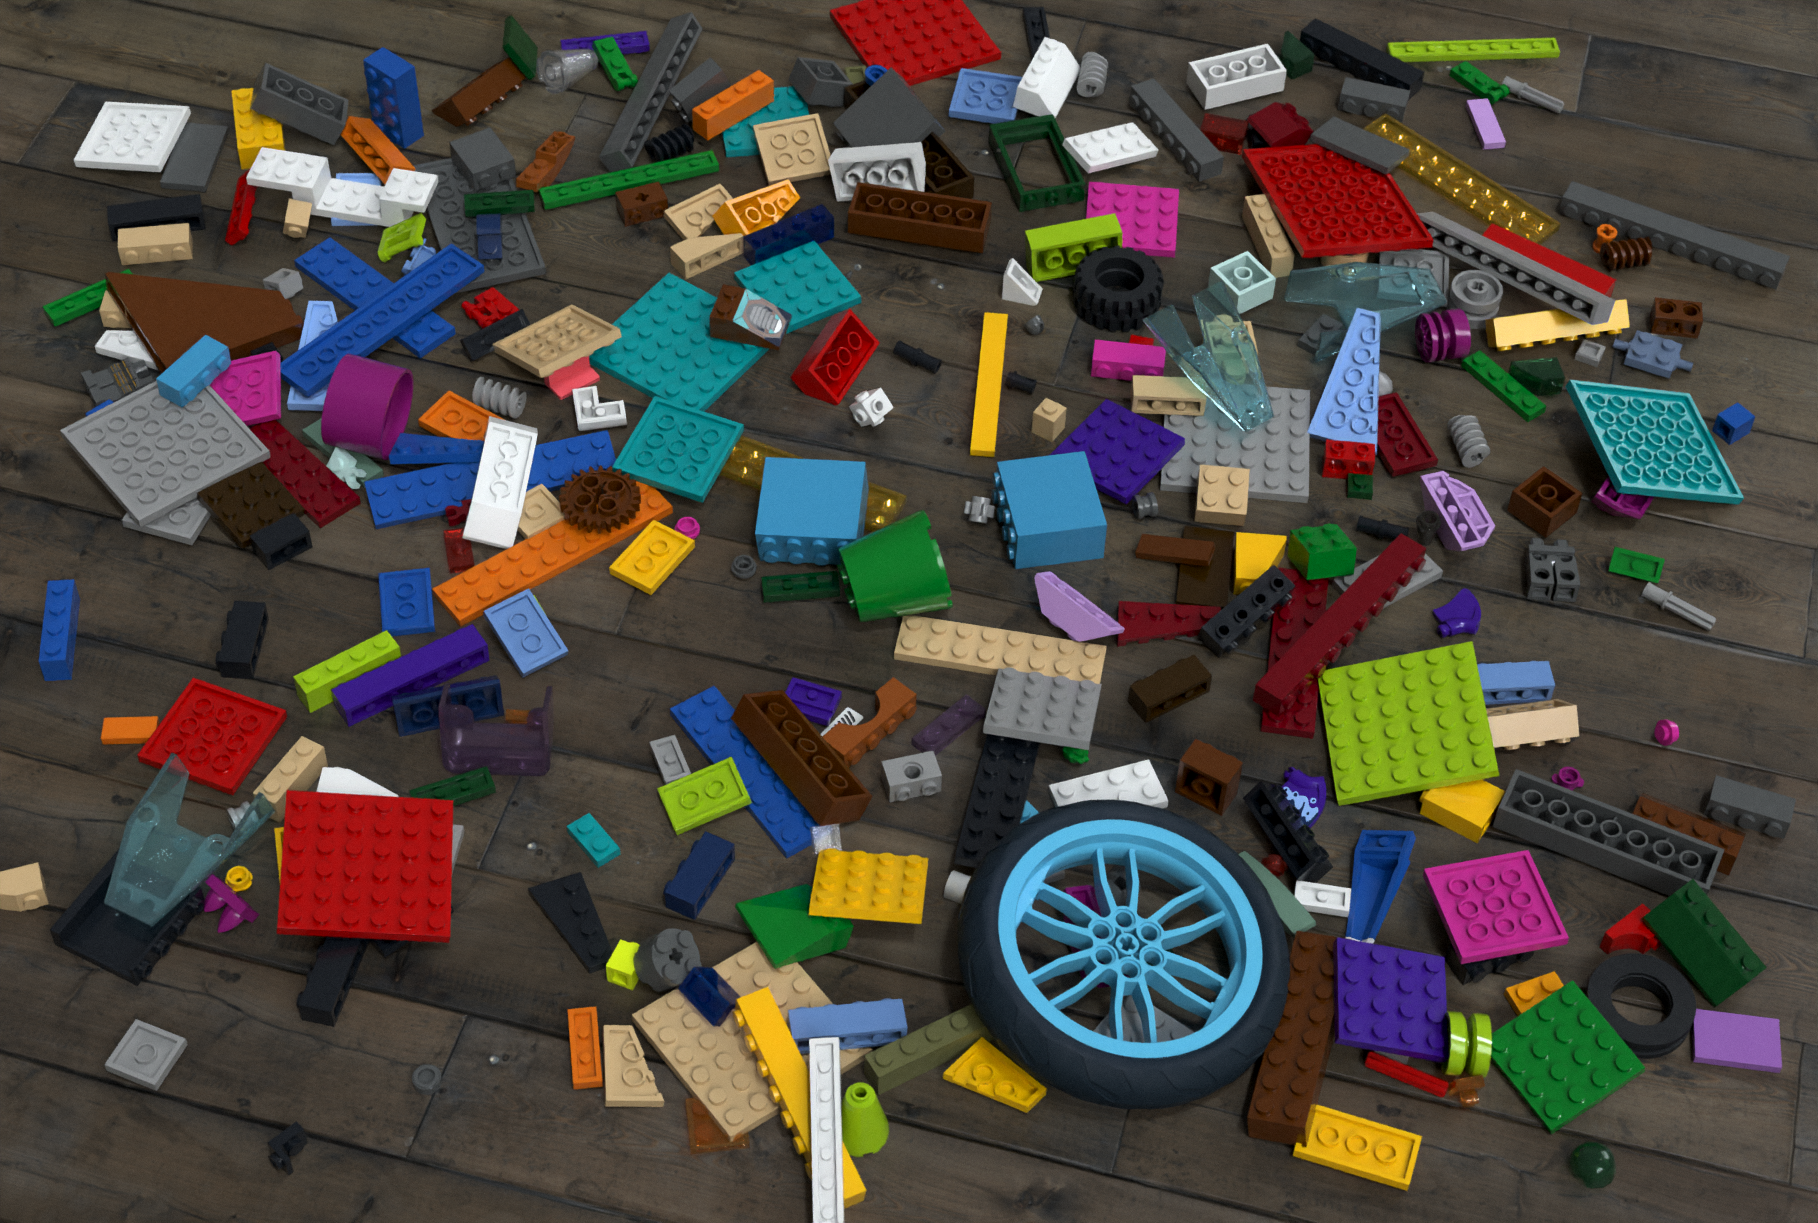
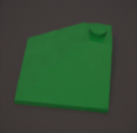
M808 884L735 904L736 910L774 969L844 949L848 944L854 928L849 918L809 915L813 887Z

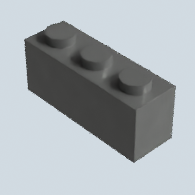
M1346 77L1340 94L1338 110L1402 124L1410 90Z
M1716 775L1709 792L1704 815L1741 826L1742 828L1752 829L1769 836L1784 839L1791 824L1796 799Z

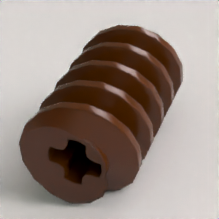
M1649 237L1628 239L1627 241L1620 240L1619 242H1606L1601 245L1600 258L1604 265H1608L1610 271L1615 270L1616 265L1618 269H1624L1625 265L1627 268H1632L1633 263L1636 267H1640L1642 262L1647 266L1651 262L1652 243Z

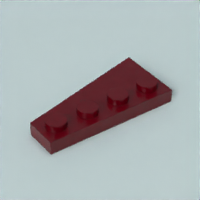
M1119 601L1118 623L1125 630L1117 635V647L1126 646L1127 642L1138 641L1139 644L1149 643L1150 639L1156 638L1172 640L1178 635H1186L1187 637L1198 636L1201 627L1220 612L1221 607Z

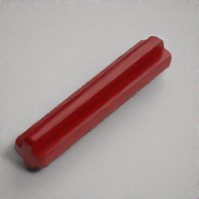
M1370 1051L1366 1057V1067L1439 1097H1444L1449 1087V1083L1443 1079L1377 1052Z

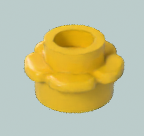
M235 866L227 872L225 883L235 892H240L250 888L253 876L247 868Z

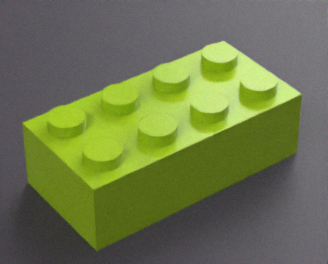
M1115 213L1025 231L1026 266L1030 276L1036 282L1075 275L1076 267L1080 264V261L1094 250L1100 251L1102 247L1113 248V246H1120L1122 248V230Z

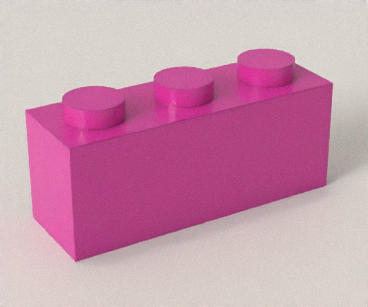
M1095 340L1091 376L1132 381L1133 375L1163 376L1166 347Z

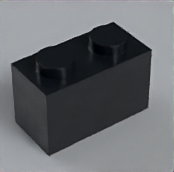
M294 513L249 535L253 553L268 570L313 548L310 531Z

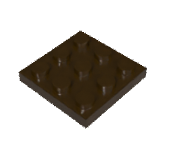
M262 461L197 493L198 501L241 549L251 544L249 535L292 513L298 518L302 517L305 513L302 505Z

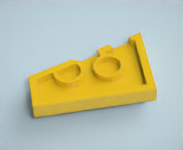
M983 1037L943 1073L944 1080L1026 1113L1047 1092L1046 1087Z

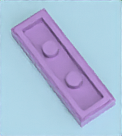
M1488 98L1467 100L1466 109L1483 150L1505 148V138Z

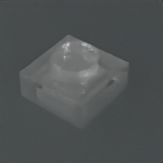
M839 824L810 827L813 854H819V852H824L829 848L842 851Z

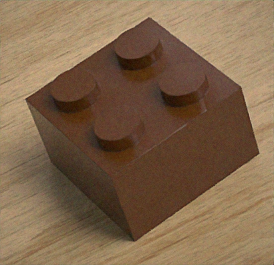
M1543 466L1512 491L1507 511L1546 538L1577 513L1583 493Z
M1195 739L1180 759L1175 793L1222 816L1237 795L1243 762L1232 755H1227L1215 749L1208 743Z

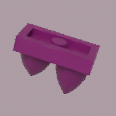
M214 874L205 881L210 890L204 900V911H215L222 908L226 903L228 904L219 919L218 933L231 930L244 919L253 923L260 915L239 894L229 887L225 881Z

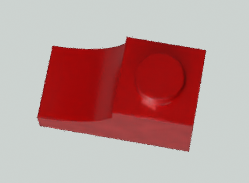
M1642 903L1604 933L1599 948L1607 955L1620 949H1632L1645 954L1651 948L1653 950L1659 948L1662 943L1641 919L1651 910Z

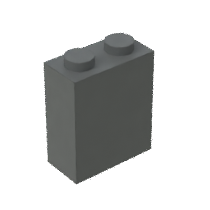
M710 57L669 90L673 97L671 102L678 111L681 110L679 115L686 124L690 122L693 125L692 109L731 87V84L723 70Z
M491 128L449 142L452 161L474 191L516 176L514 158Z

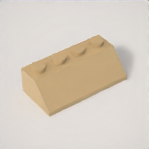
M1553 699L1486 708L1494 751L1496 747H1504L1505 750L1519 749L1520 744L1529 743V746H1543L1545 741L1554 740L1555 743L1570 742L1571 737L1579 736L1577 705L1563 700Z

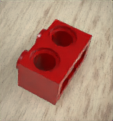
M1326 439L1322 457V477L1347 479L1348 473L1373 474L1375 444Z

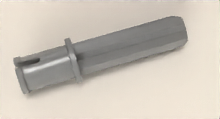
M1506 76L1502 84L1509 88V92L1517 95L1519 99L1522 97L1556 113H1560L1564 107L1563 101L1529 87L1526 82L1523 84L1509 76Z
M1648 582L1642 592V597L1660 605L1662 610L1666 608L1706 630L1712 629L1716 621L1715 617L1673 596L1672 591L1668 593Z

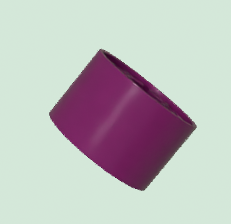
M346 354L338 363L326 393L321 420L323 442L326 445L388 460L400 433H404L408 422L414 388L412 371L369 358Z

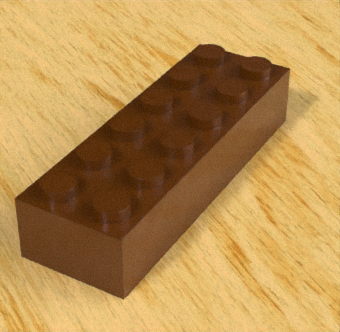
M857 182L848 211V233L983 253L991 224L992 202Z
M783 690L743 694L731 719L753 744L754 748L763 756L768 765L782 779L783 783L796 796L799 803L806 808L814 821L820 826L860 820L873 796Z

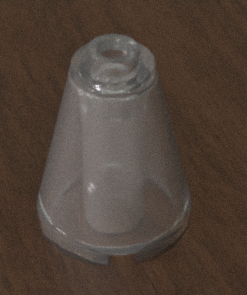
M591 49L546 50L540 53L542 54L541 57L537 58L536 70L540 82L544 81L547 85L545 89L552 94H559L595 70L598 65V57Z

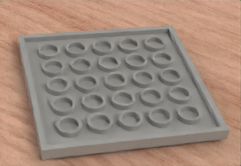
M157 381L60 430L63 439L140 527L196 498L197 493L271 458L270 451L210 385L206 386L192 401H189L182 408L160 396Z
M1205 381L1207 399L1204 416L1164 414L1163 427L1184 437L1185 445L1161 469L1160 490L1196 493L1198 472L1201 464L1250 469L1248 498L1308 503L1310 434L1307 432L1310 427V390L1244 384L1233 387L1225 383Z

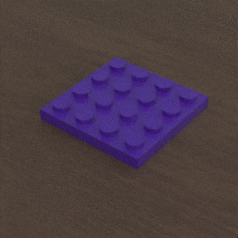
M1106 399L1050 455L1085 451L1096 489L1127 504L1132 499V496L1136 495L1185 445V438Z
M1337 937L1333 942L1335 1043L1445 1063L1449 1058L1447 1018H1445V1013L1447 1012L1445 957Z

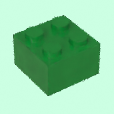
M1325 524L1319 527L1303 526L1300 529L1290 530L1288 558L1306 580L1354 574L1357 547L1337 524Z

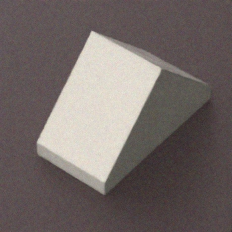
M1013 258L1010 259L1003 276L1002 299L1031 306L1037 305L1043 288Z

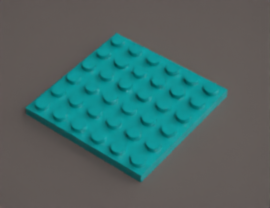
M668 273L612 324L620 328L622 337L615 340L610 346L595 350L589 356V362L592 366L651 398L657 396L705 412L769 348L710 337V314L717 297Z
M1569 380L1565 387L1617 493L1739 505L1744 499L1689 393Z

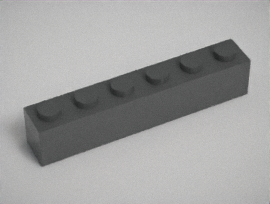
M1154 78L1131 86L1129 97L1131 107L1135 108L1143 121L1149 124L1153 132L1163 140L1165 146L1170 148L1176 155V158L1184 164L1188 172L1198 182L1222 174L1223 155Z

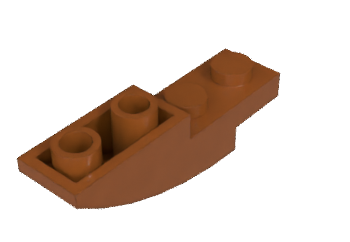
M554 131L536 150L535 160L516 178V187L538 192L540 188L550 186L567 160L575 142V136L568 135L562 131Z

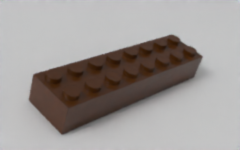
M1303 931L1296 932L1290 954V979L1285 1008L1275 1034L1265 1049L1247 1116L1249 1137L1296 1145L1297 1142L1301 1143L1302 1147H1307L1335 1035L1333 942L1337 937Z

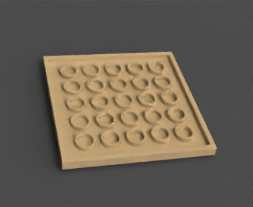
M758 942L753 943L632 1014V1022L730 1143L782 1112L779 1103H774L769 1094L768 1087L770 1084L767 1078H762L756 1065L758 1059L755 1052H750L746 1046L744 1039L746 1033L743 1027L739 1028L735 1023L732 1012L735 1011L736 999L768 987L786 1025L788 1010L798 1007L812 1008L833 1004L797 962L774 969ZM871 1047L840 1050L841 1075L863 1062L864 1055L872 1052ZM810 1053L801 1054L810 1072Z

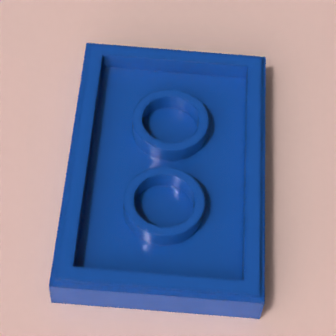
M430 568L378 573L382 632L387 630L392 637L435 632Z

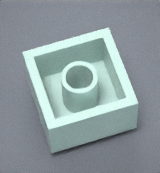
M1246 251L1211 267L1208 289L1237 316L1273 299L1276 278Z

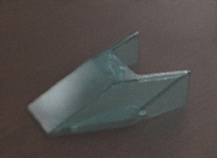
M1363 262L1290 271L1284 297L1288 302L1333 306L1337 309L1346 329L1320 333L1314 358L1315 363L1340 352L1357 308L1380 313V334L1418 317L1419 314L1430 312L1445 305L1447 301L1430 269Z
M1223 280L1192 296L1204 340L1202 345L1194 348L1173 304L1144 318L1142 321L1185 376L1243 431L1247 432L1273 418L1274 414L1255 345Z
M171 753L126 823L104 901L107 906L150 926H154L214 873L275 813L265 795L258 792L230 838L221 834H213L205 838L179 826L177 818L189 771L174 753Z

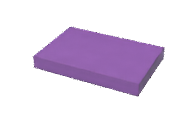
M1696 1009V1015L1691 1026L1693 1062L1780 1073L1782 1059L1779 1019Z

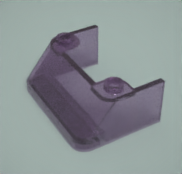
M450 683L444 684L438 709L442 762L446 770L452 773L463 774L487 766L490 775L542 776L549 771L554 727L552 686H547L543 708H534L528 713L527 724L474 723V714L470 708L464 705H452Z

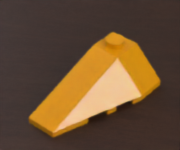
M788 179L728 200L723 203L712 217L724 235L741 233L744 236V241L749 242L763 237L800 199V196Z

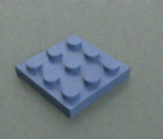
M961 68L949 108V117L993 124L1015 121L1018 109L1013 107L1017 87L1023 77Z

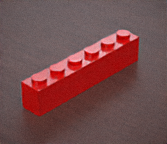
M1493 223L1482 235L1607 297L1612 296L1616 279Z

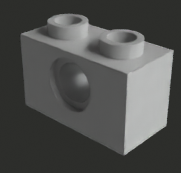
M934 751L881 761V779L889 802L905 801L909 798L923 795L929 796L941 792L942 774Z

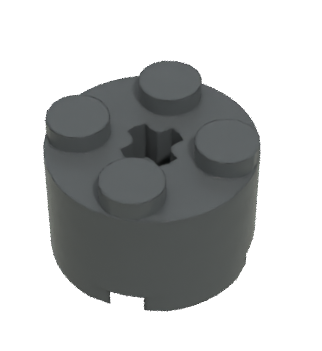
M670 928L649 936L640 942L638 952L634 955V968L638 978L644 984L647 983L653 987V990L659 992L670 990L691 981L701 971L702 967L698 947L694 942L693 935L687 930L682 931Z

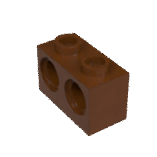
M1655 297L1650 312L1651 334L1698 339L1703 324L1702 302Z

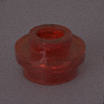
M1270 854L1268 857L1262 858L1261 864L1276 877H1282L1284 871L1288 870V865L1282 856Z

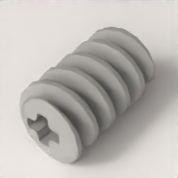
M1087 52L1082 57L1077 92L1080 96L1087 98L1098 97L1104 92L1108 62L1103 56L1095 52Z
M479 377L473 388L472 399L474 404L486 410H492L494 413L500 412L504 416L509 415L511 418L516 419L524 410L527 395L526 392L519 395L520 390L517 387L511 392L510 385H505L502 390L501 382H497L493 387V380L488 379L485 383L484 377Z
M1458 415L1448 421L1447 428L1453 438V443L1456 445V450L1459 453L1462 464L1467 468L1479 465L1490 454V447L1487 445V440L1484 438V433L1481 431V426L1478 424L1476 416Z

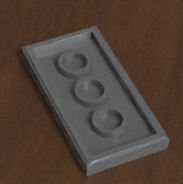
M1332 117L1314 131L1310 137L1311 142L1386 175L1408 158L1410 154V149L1336 117Z
M186 122L161 178V188L206 192L229 134L228 126Z

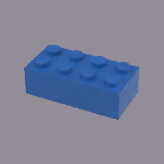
M382 47L363 60L372 121L392 143L406 149L424 136L415 66Z

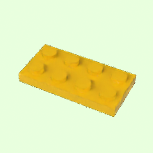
M1316 1105L1307 1147H1302L1301 1143L1296 1142L1293 1152L1294 1157L1408 1191L1422 1136Z

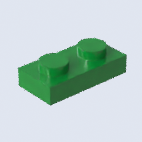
M1614 546L1608 571L1659 583L1665 559Z

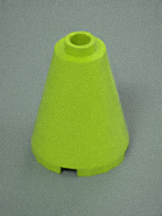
M862 1082L852 1084L841 1101L842 1141L849 1155L863 1157V1154L878 1152L886 1144L889 1135V1123L874 1089L869 1084Z

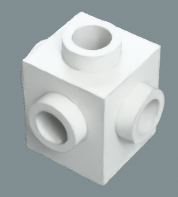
M882 388L870 391L865 390L855 397L856 401L849 406L854 419L861 427L867 425L874 427L884 421L883 416L894 408Z

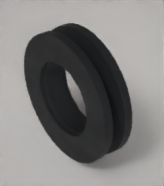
M1621 954L1605 960L1591 975L1585 991L1586 997L1636 1057L1640 1059L1658 1058L1676 1050L1686 1039L1696 1015L1695 996L1685 977L1665 961L1645 954ZM1626 986L1649 990L1660 998L1666 1007L1667 1018L1655 1025H1639L1628 1021L1617 1012L1612 1004L1611 994L1615 990Z

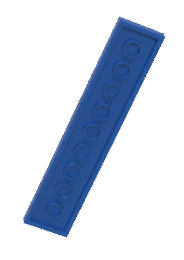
M452 243L282 361L280 363L281 379L307 398L330 383L338 363L346 354L366 357L484 273V265Z
M608 430L535 445L526 492L540 484H543L549 492L560 490L561 487H565V480L571 481L572 474L580 476V469L587 473L590 466L596 471L602 465L603 470L607 471L616 461ZM480 462L450 463L365 481V489L375 529L445 515V507L450 505L461 507V501L472 499Z

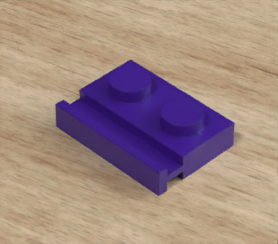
M792 677L785 692L809 721L828 727L842 698V691Z

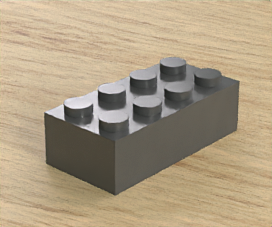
M265 63L254 82L250 109L255 110L259 114L269 116L279 123L294 127L302 133H307L323 142L334 145L345 127L349 100Z

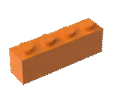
M758 70L693 108V130L708 141L774 101V80Z
M354 116L348 117L340 135L385 185L393 168L415 171V167L371 119Z

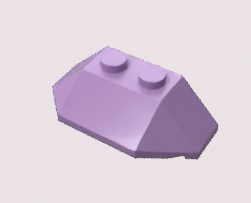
M1444 471L1420 476L1426 515L1447 550L1464 551L1484 546L1495 529V524L1475 490L1461 481L1449 477V474Z
M1051 571L1036 573L1034 579L1042 614L1049 618V622L1052 625L1062 628L1067 632V636L1070 639L1082 642L1124 632L1125 628L1074 588L1060 580Z

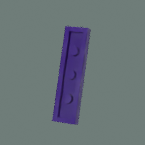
M647 31L560 40L563 60L597 58L592 48L593 41L609 37L614 38L622 54L649 52L650 46Z

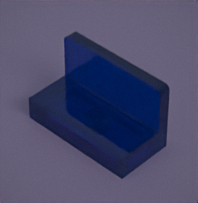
M693 967L678 988L713 1026L718 1027L721 1026L732 1009H735L736 999L740 998L739 994L716 970L710 967Z

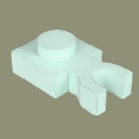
M335 447L326 465L343 482H347L351 489H359L361 486L356 481V476L365 477L367 474L364 470L355 467L357 460L345 449Z

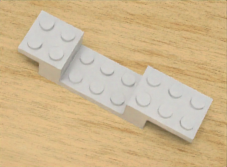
M262 147L246 180L248 185L291 191L294 200L312 203L311 215L391 227L410 218L414 211L425 213L438 184V175L393 168L385 187L331 178L327 157Z

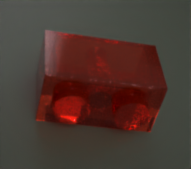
M1205 113L1200 131L1218 151L1241 155L1247 136L1248 121Z

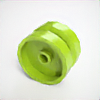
M1447 1011L1445 1018H1447L1449 1058L1445 1063H1441L1442 1073L1444 1075L1459 1076L1465 1067L1470 1077L1485 1078L1489 1071L1492 1049V1031L1489 1015L1473 1013L1466 1023L1462 1012Z

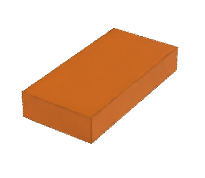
M158 716L104 718L101 735L102 744L146 743L159 726Z

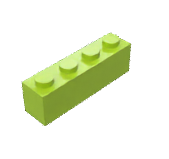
M386 630L293 676L297 696L307 710L312 713L333 702L331 689L351 681L366 672L379 668L389 661L400 658V647Z

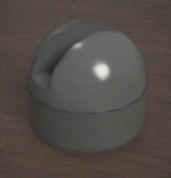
M1037 315L1026 322L1024 327L1030 334L1038 335L1043 332L1045 324L1040 315Z

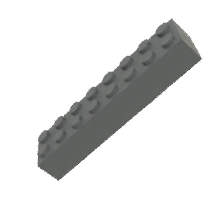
M1517 769L1499 805L1493 824L1494 828L1668 896H1671L1692 879L1696 881L1707 895L1725 850Z

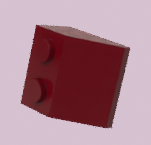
M1274 102L1252 114L1247 119L1271 147L1305 145L1314 132L1309 127V122L1304 117L1299 116L1296 113L1297 109L1287 102L1285 104Z

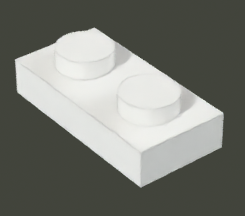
M1296 880L1294 896L1307 911L1348 917L1351 888Z

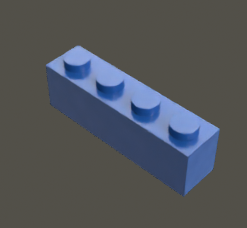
M74 579L48 581L39 653V664L45 681L72 679L80 597Z

